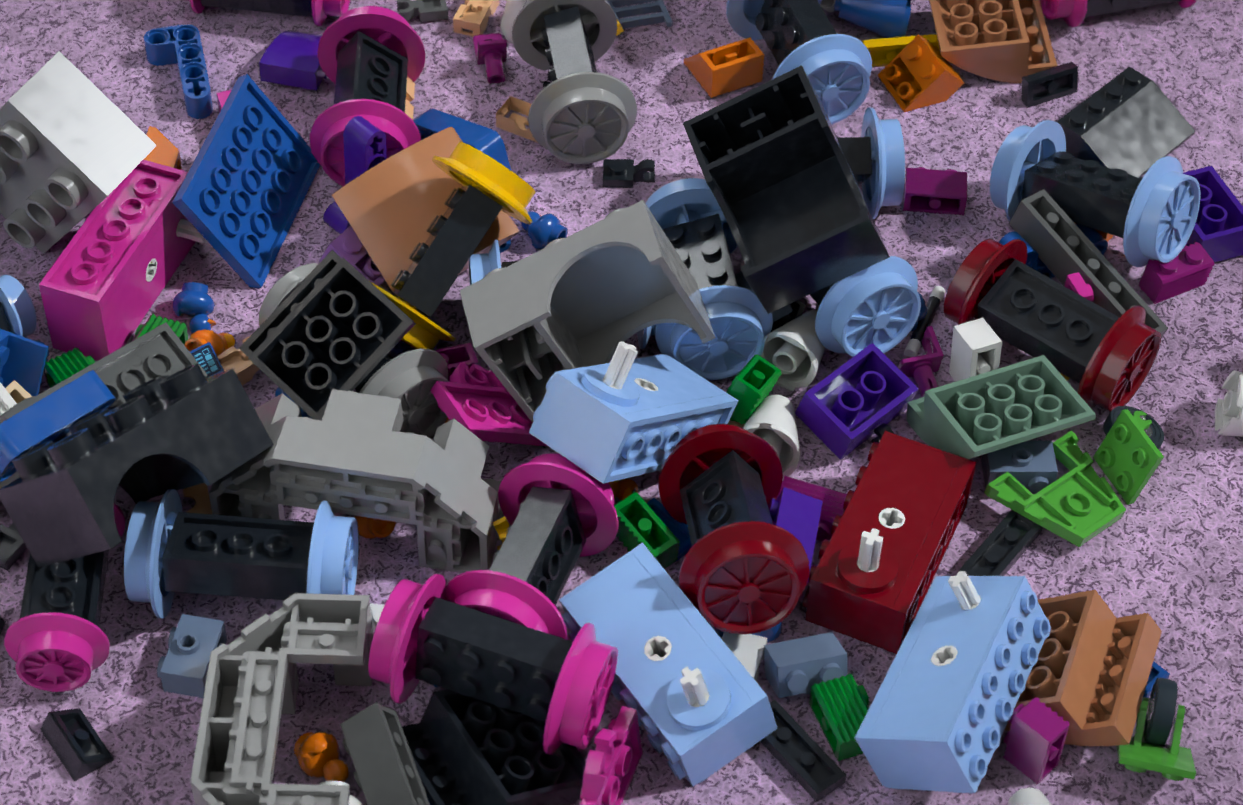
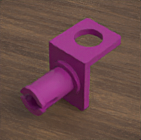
M500 33L475 35L473 43L477 65L485 64L487 82L489 84L503 83L505 81V74L502 62H506L507 40L502 39Z
M932 326L926 327L922 339V346L926 355L902 359L898 366L907 377L915 379L921 398L925 397L926 390L939 387L933 372L939 371L944 356Z

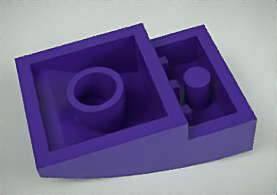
M292 30L280 33L268 46L259 61L261 81L317 91L323 78L327 79L318 60V44L321 35Z

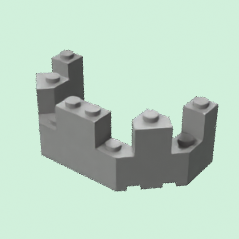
M336 389L331 391L322 420L302 417L301 408L283 393L256 408L255 410L274 445L214 482L209 493L213 515L285 520L283 505L318 510L322 501H328L334 513L417 525L419 567L459 573L473 570H490L499 536L492 522L504 517L498 500V490L501 481L481 479L489 446L457 420L452 419L437 427L434 440L432 441L424 435L400 432L403 424L401 399Z
M294 593L283 601V607L270 616L264 614L241 630V636L227 646L223 643L211 651L190 780L195 805H349V786L272 784L281 714H295L299 687L296 663L333 664L335 685L372 686L373 679L370 678L368 671L369 653L373 639L369 595Z

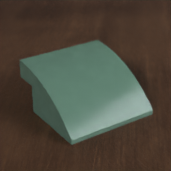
M1042 355L926 390L925 397L907 402L906 420L914 432L929 446L971 459L1095 420L1096 414L1051 362Z

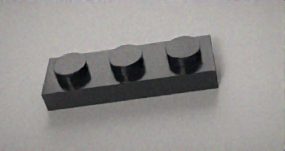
M1011 510L959 571H965L967 576H1004L1039 536L1043 527Z
M776 700L770 702L778 729L760 741L816 802L845 784L846 774Z

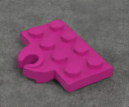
M460 362L450 375L449 382L436 381L430 389L438 402V407L447 415L449 420H457L482 441L547 446L529 433L533 424L492 370L489 371L474 363L468 370L466 363Z
M622 706L617 719L611 720L608 729H602L596 735L594 741L596 743L595 751L589 750L584 769L580 805H621L643 754L637 710Z

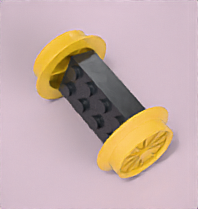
M463 142L457 144L449 158L434 156L432 159L442 171L462 185L461 188H454L444 204L448 206V209L444 215H437L429 225L427 232L431 235L425 243L419 242L412 251L409 259L413 262L407 271L401 269L393 280L391 286L395 290L392 294L372 283L416 323L401 339L415 349L426 348L433 350L439 340L451 342L456 340L455 337L427 317L433 315L499 212L502 211L525 224L530 225L533 222L525 208L536 191L504 165Z

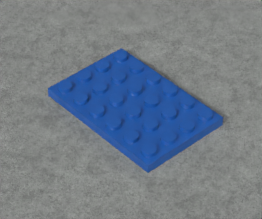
M246 74L238 77L172 203L249 287L259 289L262 288L320 164L315 159L310 146L251 77Z

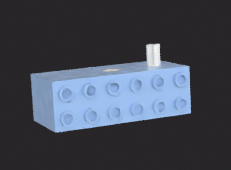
M959 571L957 576L935 577L855 736L858 745L882 786L892 789L976 793L982 778L986 775L987 766L992 755L1000 744L1003 731L1008 721L1012 718L1019 696L1025 689L1029 674L1037 663L1038 655L1045 639L1050 634V622L1045 616L1037 596L1025 576H967L965 571Z

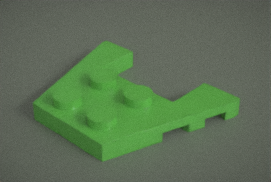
M1073 431L1068 432L1053 442L1055 458L1070 470L1068 473L1038 493L1032 494L1015 477L1006 472L990 482L984 491L993 500L1078 547H1081L1120 520L1126 511L1105 477L1099 478L1091 466L1094 461L1088 452L1083 453L1078 447L1077 442L1079 439Z

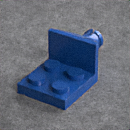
M0 329V382L4 388L15 380L31 396H37L45 362L48 361L49 346L41 341L31 340Z

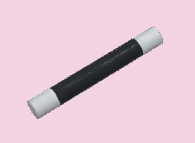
M935 286L926 303L928 308L927 314L924 319L918 322V327L913 331L905 348L904 355L916 357L922 345L926 327L931 325L945 295L943 287Z

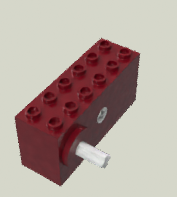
M885 431L880 442H873L867 458V461H869L868 466L862 465L855 482V485H857L856 490H849L843 505L845 512L843 516L837 514L831 528L833 536L830 541L826 539L823 541L818 554V559L820 560L818 565H811L807 584L809 587L805 593L802 606L807 608L805 621L897 654L923 603L968 505L976 462Z

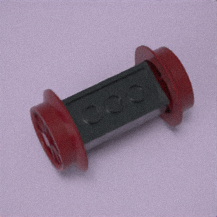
M986 239L979 243L968 254L952 279L944 301L943 311L945 317L958 325L984 318L999 338L1034 358L1044 355L1060 373L1080 384L1077 393L1091 409L1099 405L1111 412L1118 406H1125L1147 377L1161 344L1160 332L1145 324V309L1137 305L1127 310L1121 317H1118L1025 265L1027 246L1020 239H1014L1005 245L993 239Z
M729 424L704 426L682 438L661 468L658 489L662 504L667 512L678 522L687 525L692 544L680 567L679 588L704 619L715 628L732 634H753L776 626L790 615L806 587L810 567L807 553L801 542L789 531L772 523L768 503L771 498H777L783 480L782 466L777 453L764 439L743 428Z

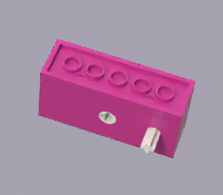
M143 159L94 208L39 283L53 348L68 352L69 350L73 351L76 347L79 348L85 357L90 355L95 361H99L125 346L196 241L200 243L208 242L172 203L188 173L187 171Z

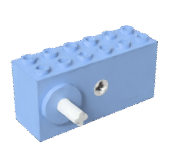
M620 341L610 363L556 371L549 378L546 384V394L541 405L534 412V422L529 433L604 484L661 470L665 460L672 453L678 442L690 432L708 425L728 424L738 400L668 354L635 359L638 353L636 347Z
M643 543L559 599L565 612L562 614L566 627L569 629L568 635L572 641H574L583 625L589 622L594 624L596 641L618 649V662L611 692L618 701L623 699L629 708L637 710L639 727L641 725L644 726L648 732L646 736L658 753L664 752L669 760L667 764L678 780L685 777L692 787L778 729L766 693Z

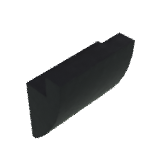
M331 250L239 349L312 419L322 420L332 389L353 391L416 323L346 259L341 258Z
M445 689L433 692L420 723L402 726L430 805H572L580 799L586 761L575 746L562 743L553 754L545 753L543 748L545 721L536 720L530 716Z

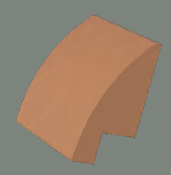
M929 0L941 57L959 68L996 81L1022 83V77L1057 66L1039 0Z
M448 127L405 148L332 194V197L392 292L395 288L391 284L401 269L407 271L413 261L409 259V256L419 242L425 243L431 235L427 232V229L437 215H444L448 209V206L444 204L454 188L462 187L461 184L447 175L432 161L434 156L449 158L457 144L462 142L453 127ZM502 211L499 212L473 254L489 253L494 240H498L499 246H501L520 232L508 214ZM469 260L467 261L459 275L469 268Z
M1096 590L1039 599L1038 602L1050 622V634L1045 639L1038 655L1037 663L1029 674L1025 689L1020 694L1014 710L1020 704L1026 706L1032 699L1039 698L1040 703H1045L1046 707H1051L1052 712H1057V716H1063V721H1069V729L1064 744L1076 746L1128 745L1161 637V629L1149 613L1116 618ZM1009 721L1004 729L1006 731H1009L1012 726Z

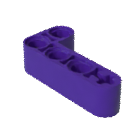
M362 116L352 118L347 123L343 134L345 185L387 159L385 133ZM336 201L331 203L325 210L323 216L324 223L339 234H342L351 226Z

